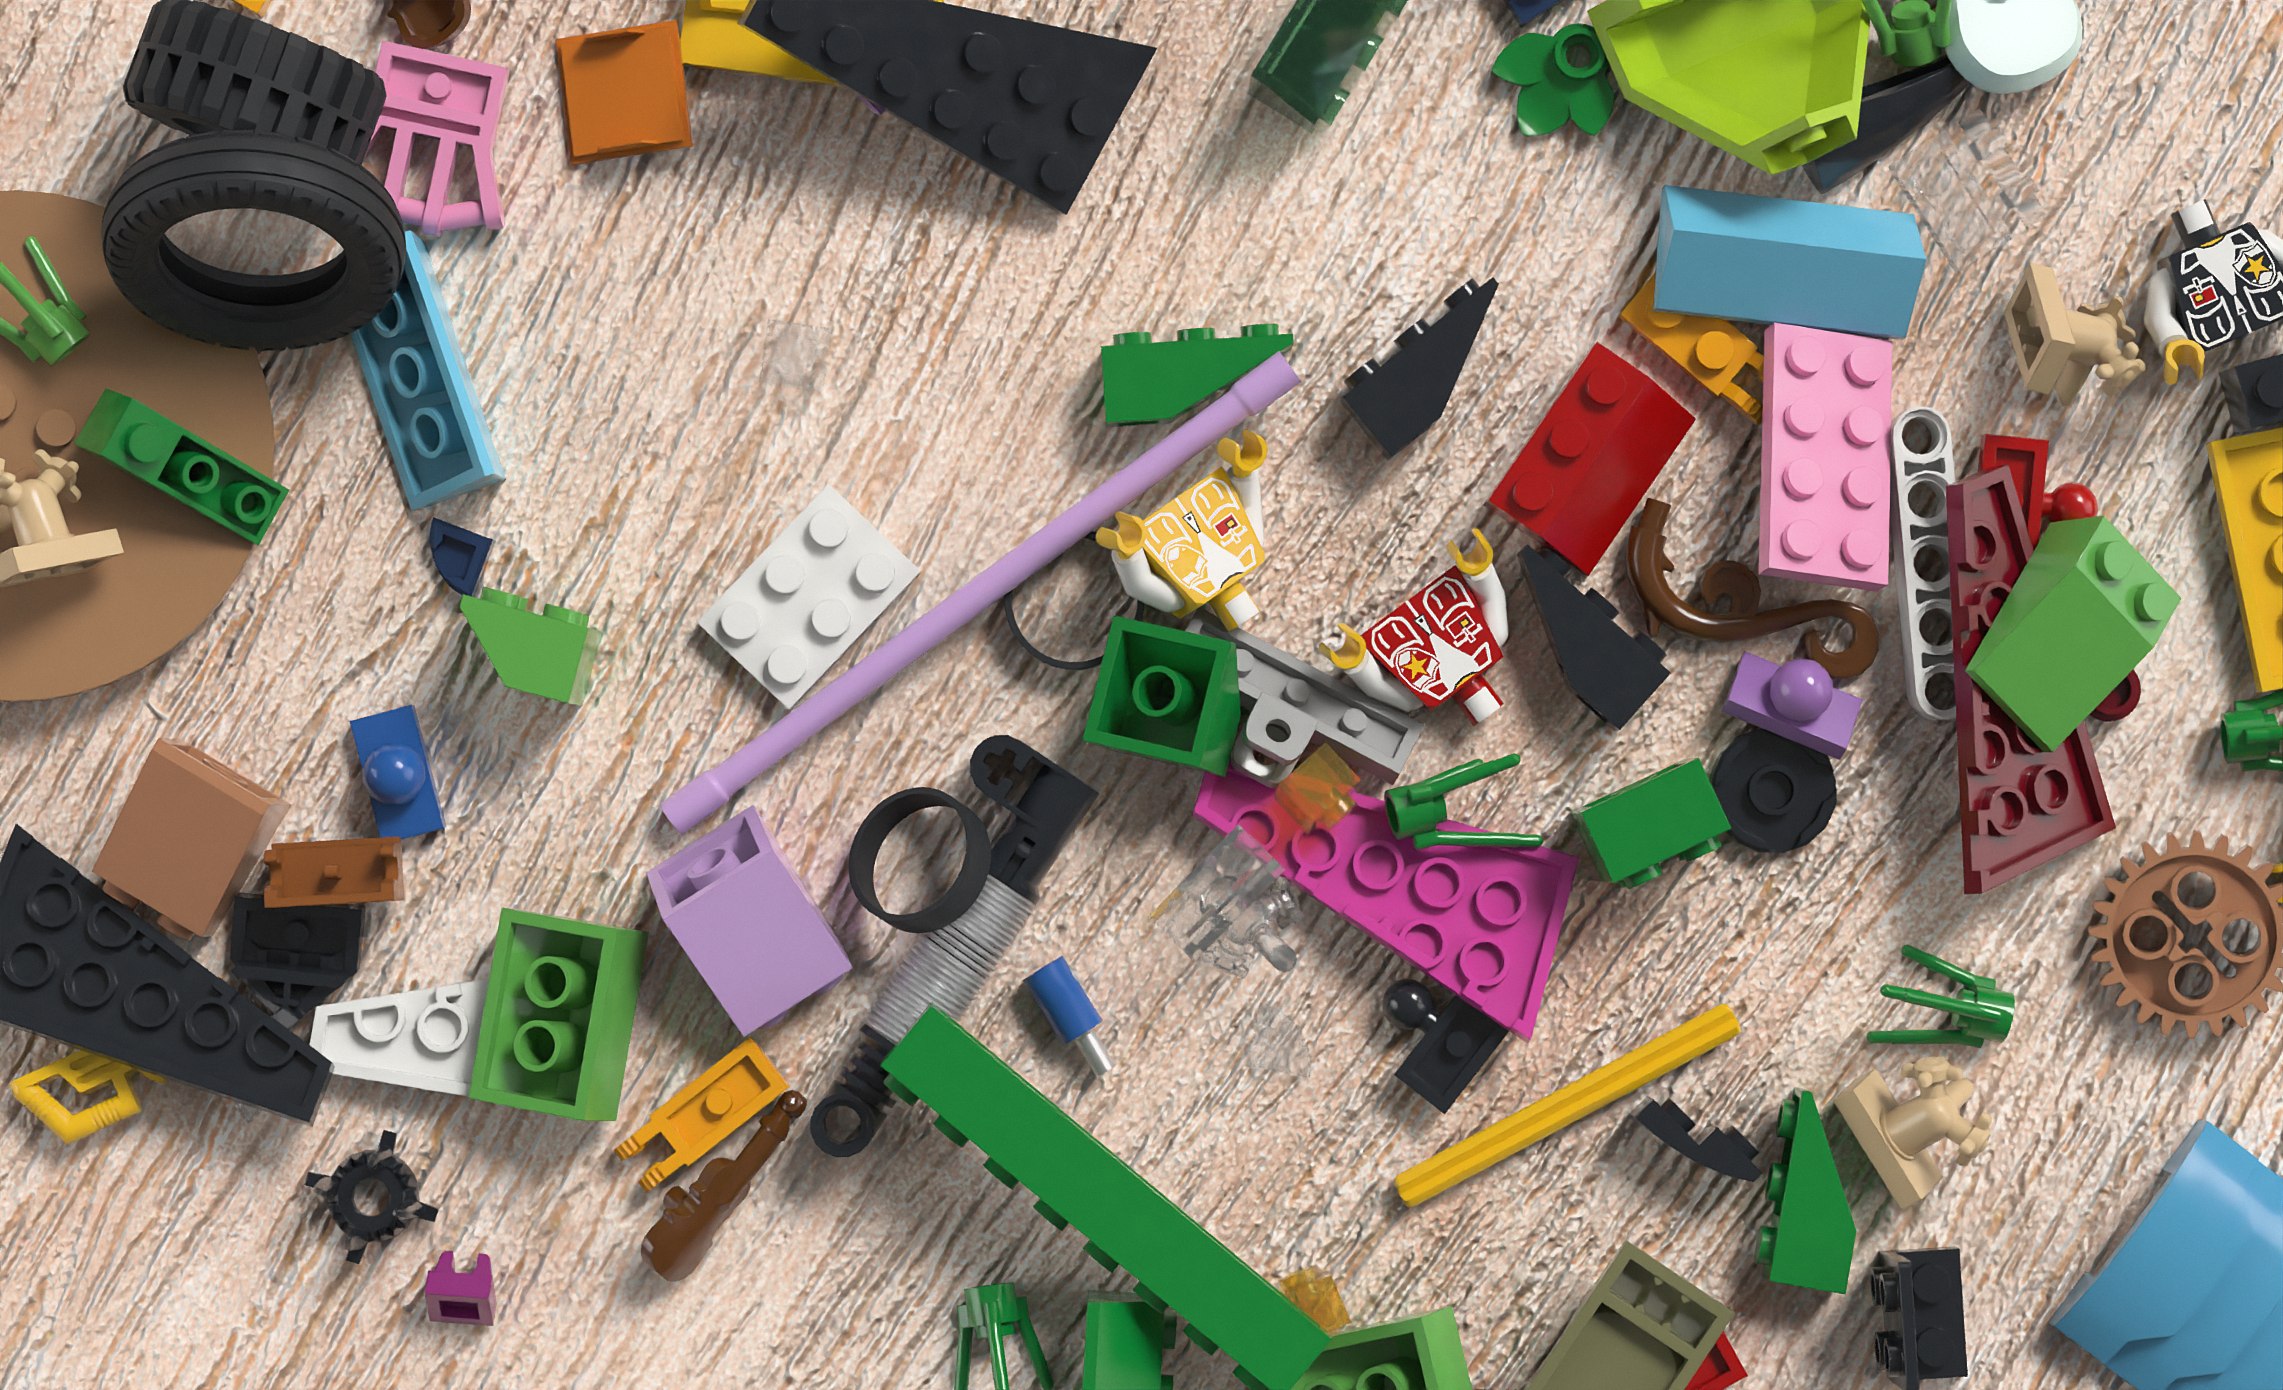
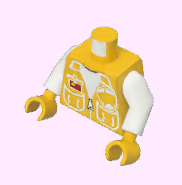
M1244 429L1242 432L1244 445L1241 451L1239 445L1227 437L1222 439L1217 445L1219 457L1233 465L1227 470V473L1223 467H1220L1144 520L1117 511L1115 517L1119 522L1118 533L1104 527L1097 531L1096 541L1100 546L1112 549L1111 556L1125 592L1130 597L1162 612H1172L1179 618L1184 617L1208 602L1228 632L1260 612V609L1239 580L1265 562V553L1262 549L1265 541L1258 468L1266 460L1268 451L1265 440L1248 429Z

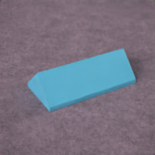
M1664 185L1661 194L1653 311L1769 325L1781 323L1830 332L1903 340L1907 335L1926 256L1914 214Z
M409 230L405 231L406 259L404 270L395 293L387 306L365 326L350 333L411 511H416L506 480L424 241Z

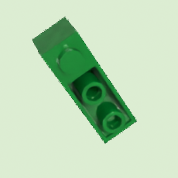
M1253 324L1241 326V337L1215 339V328L1178 330L1177 341L1152 343L1151 332H1129L1113 335L1114 345L1101 346L1106 428L1168 424L1232 386L1278 351L1284 354L1291 350L1294 343L1293 333L1279 334L1278 324Z
M107 388L104 389L74 442L76 446L130 477L258 546L289 492L288 488L141 402Z
M1794 1087L1792 1100L1782 1099L1778 1112L1776 1137L1785 1138L1781 1164L1772 1162L1768 1171L1765 1199L1774 1201L1770 1227L1761 1225L1759 1228L1754 1262L1763 1265L1762 1276L1768 1281L1846 1295L1856 1228L1813 1094L1806 1089Z

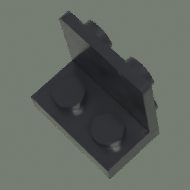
M1953 1246L1879 1251L1880 1267H1872L1870 1270L1872 1301L1874 1306H1882L1884 1317V1331H1876L1874 1336L1875 1358L1878 1370H1886L1887 1378L1902 1390H1919V1380L1968 1377L1960 1249Z

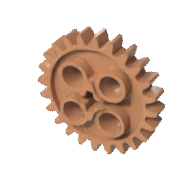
M2194 830L2190 838L2189 847L2181 848L2174 834L2168 832L2166 834L2165 852L2158 854L2153 846L2144 841L2141 843L2145 861L2140 865L2125 856L2119 859L2124 871L2128 875L2124 881L2113 877H2104L2103 883L2115 895L2112 901L2093 900L2092 907L2099 913L2107 916L2106 923L2089 926L2088 933L2097 938L2106 939L2107 945L2096 949L2090 954L2092 961L2111 962L2113 966L2100 978L2103 986L2119 982L2124 986L2115 1000L2119 1008L2128 1005L2135 999L2140 1002L2136 1015L2138 1023L2143 1024L2156 1012L2161 1015L2160 1030L2162 1034L2167 1035L2173 1028L2176 1020L2184 1021L2188 1038L2194 1039L2198 1031L2199 1022L2208 1021L2215 1036L2219 1037L2222 1036L2223 1017L2230 1015L2239 1026L2244 1028L2247 1026V1020L2243 1008L2248 1004L2253 1005L2264 1013L2269 1011V1007L2261 995L2265 988L2283 993V983L2274 975L2277 968H2283V906L2278 907L2276 902L2283 896V882L2270 886L2266 885L2264 881L2268 878L2274 867L2269 861L2261 863L2253 869L2248 866L2253 848L2248 844L2232 856L2227 854L2228 836L2221 833L2212 849L2204 847V840L2200 830ZM2192 872L2205 873L2213 880L2214 889L2212 896L2207 902L2198 906L2186 905L2178 898L2177 894L2180 880ZM2154 892H2163L2192 924L2198 925L2204 920L2210 923L2204 933L2209 942L2235 967L2236 974L2233 977H2226L2196 944H2188L2185 948L2178 945L2184 937L2179 926L2153 901L2152 895ZM2149 915L2158 917L2166 925V935L2162 943L2152 949H2142L2134 945L2130 940L2129 933L2135 920ZM2237 919L2250 920L2256 924L2258 929L2257 942L2246 952H2233L2223 945V930L2230 922ZM2193 962L2202 964L2209 969L2211 975L2210 984L2207 989L2201 994L2194 996L2185 995L2178 991L2175 987L2174 979L2180 967Z

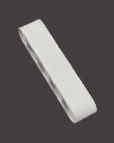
M1919 406L1908 409L1891 420L1890 518L1906 696L1909 706L1917 715L1926 720L1940 721L1956 717L1955 693L1951 704L1947 708L1939 710L1931 706L1927 701L1925 685L1934 674H1942L1949 678L1955 690L1946 486L1955 482L1951 432L1947 420L1940 412L1931 407ZM1910 420L1920 421L1931 432V446L1928 452L1923 455L1909 451L1903 443L1902 431L1905 424ZM1917 483L1929 486L1936 493L1938 500L1937 509L1930 518H1921L1915 515L1909 508L1908 493L1912 486ZM1922 547H1930L1936 550L1942 557L1943 572L1935 582H1927L1921 579L1915 572L1913 566L1914 557ZM1929 610L1941 613L1949 625L1948 636L1939 646L1927 643L1921 637L1919 631L1920 620Z

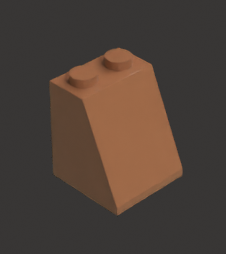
M158 738L91 872L106 880L102 890L114 899L132 908H136L139 901H142L160 912L161 915L157 923L171 933L188 941L192 939L194 934L200 937L213 936L233 904L235 896L242 889L292 804L185 740Z

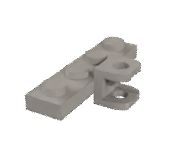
M1200 607L1196 609L1185 630L1186 632L1236 643L1240 705L1250 710L1251 713L1232 748L1231 765L1235 770L1269 788H1277L1287 780L1308 742H1311L1394 785L1420 735L1423 724L1374 698L1368 697L1359 690L1238 627L1228 632L1219 617ZM1255 749L1274 759L1275 762L1267 766L1259 764L1253 757V750Z

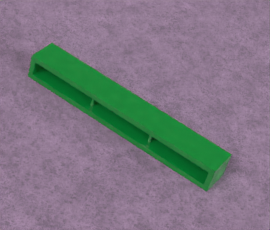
M933 1002L927 1006L882 1060L881 1067L890 1073L883 1083L891 1091L912 1107L919 1099L925 1102L939 1114V1117L933 1123L934 1126L959 1147L963 1148L969 1140L990 1156L983 1166L999 1181L1012 1190L1021 1182L1039 1197L1033 1208L1061 1231L1070 1223L1089 1239L1083 1249L1111 1273L1121 1265L1138 1279L1139 1282L1135 1285L1133 1291L1147 1304L1161 1314L1170 1306L1189 1322L1182 1331L1200 1348L1211 1356L1218 1348H1221L1239 1363L1232 1373L1251 1390H1291L1332 1340L1329 1332Z

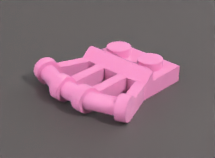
M382 41L375 73L383 79L387 97L365 157L385 128L396 131L384 187L392 196L402 222L421 226L423 234L437 237L441 235L442 231L485 224L488 230L504 228V213L498 190L492 151L498 135L496 132L510 70L507 67ZM416 135L440 140L427 202L404 197V189ZM459 145L473 147L481 199L447 205Z

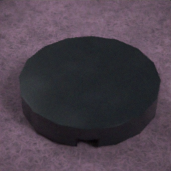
M1763 728L1737 736L1720 752L1709 778L1732 828L1726 831V833L1734 842L1756 852L1785 853L1809 844L1827 827L1837 803L1836 779L1828 755Z

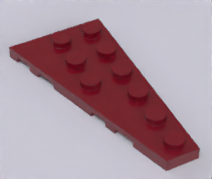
M2008 464L1989 467L1946 486L1964 895L1987 892L2116 828L2085 721L2083 720L2053 752H2043L1965 672L2034 552Z

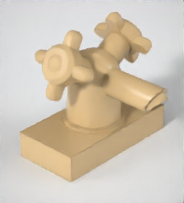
M2029 262L2004 311L2025 389L2049 395L2054 386L2062 407H2072L2094 365H2099L2095 370V374L2100 379L2106 380L2102 391L2108 396H2114L2119 388L2129 385L2138 374L2143 373L2146 365L2141 359H2135L2139 349L2132 342L2136 333L2132 328L2125 325V315L2121 310L2124 304L2123 298L2115 296L2110 303L2101 304L2096 308L2084 303L2077 308V311L2066 309L2053 268ZM2117 338L2128 343L2122 352L2116 347Z
M39 449L32 455V459L40 467V476L37 479H27L17 483L15 482L16 476L14 474L4 472L5 460L0 458V504H2L0 505V534L14 528L18 547H13L0 553V588L85 572L124 553L116 528L77 536L69 533L57 495L58 493H63L72 503H76L80 499L81 492L75 485L79 466L75 461L68 462L63 458L50 457L46 451Z
M1942 1056L1925 1057L1918 1060L1915 1064L1906 1063L1902 1065L1901 1076L1915 1078L1917 1087L1920 1088V1095L1898 1105L1876 1068L1856 1078L1833 1100L1901 1210L1922 1200L1943 1178V1175L1926 1150L1927 1147L1947 1137L1960 1146L1958 1149L1960 1154L1956 1159V1163L1961 1166H1967L1972 1158L1978 1157L1986 1149L1991 1136L1989 1127L1992 1123V1117L1988 1113L1983 1112L1976 1125L1960 1116L1958 1109L1971 1097L1973 1085L1968 1079L1963 1078L1961 1068L1950 1066L1946 1058Z

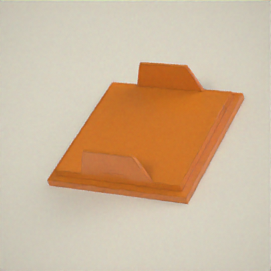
M677 20L555 39L570 165L693 147Z

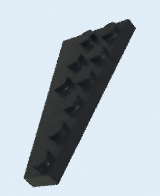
M750 0L737 23L1045 206L1064 215L1068 214L1157 50V47L933 0Z
M15 824L0 862V1023L313 1127L333 1074L334 1064L272 1016L270 1017L239 994L235 988L219 976L217 977L194 960L190 954L120 901L105 893L101 888L83 876L79 870L38 842L26 830Z

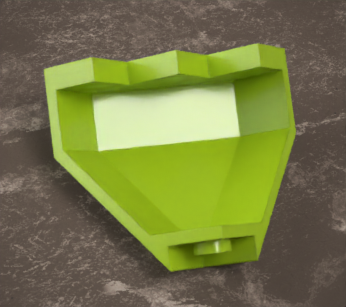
M1606 0L1587 11L1626 100L1771 175L1807 164L1857 139L1870 18L1861 0Z

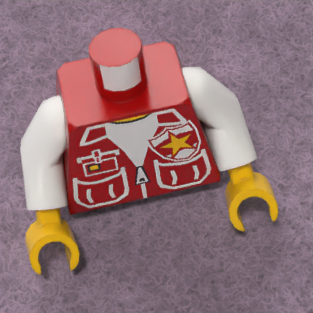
M1472 529L1477 543L1475 548L1469 553L1461 554L1453 540L1448 542L1447 551L1457 566L1454 565L1362 635H1359L1348 625L1339 623L1337 626L1346 634L1345 644L1342 648L1333 652L1321 642L1318 648L1321 654L1333 664L1342 668L1368 697L1405 711L1416 710L1423 706L1429 712L1449 697H1452L1474 727L1504 704L1482 673L1503 658L1500 648L1508 638L1506 597L1492 564V547L1479 529Z

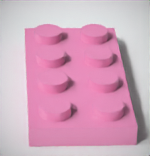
M1774 323L1764 330L1759 537L1760 575L1876 592L1888 585L1892 341Z

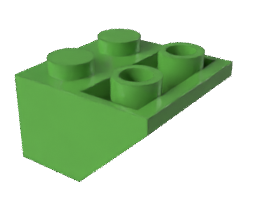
M484 586L480 599L463 594L460 608L505 687L583 706L602 632L587 628L589 615L545 603L542 615L527 612L526 607L529 599Z

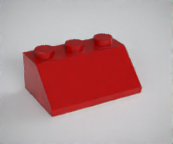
M1596 342L1582 359L1483 505L1542 546L1548 547L1562 560L1588 577L1696 418L1649 376L1599 342Z

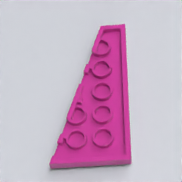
M1231 756L1225 777L1204 772L1192 814L1194 818L1527 1044L1532 1038L1580 857L1543 846L1517 848L1437 845L1416 850L1412 837L1397 840L1393 835L1386 814L1385 801L1293 774H1290L1287 780L1279 787L1269 788L1235 770L1231 765ZM1449 819L1446 822L1437 824L1436 831L1491 832Z

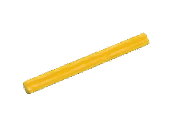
M1719 1004L1396 1175L1394 1185L1404 1204L1408 1207H1414L1736 1037L1741 1032L1739 1022L1728 1005Z

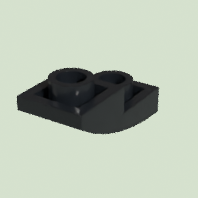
M1647 1096L1630 1112L1640 1124L1665 1144L1707 1168L1754 1182L1762 1174L1751 1162L1759 1153L1758 1150L1734 1126H1731L1723 1133L1718 1127L1710 1123L1693 1139L1688 1132L1696 1124L1670 1098L1660 1106L1653 1098Z

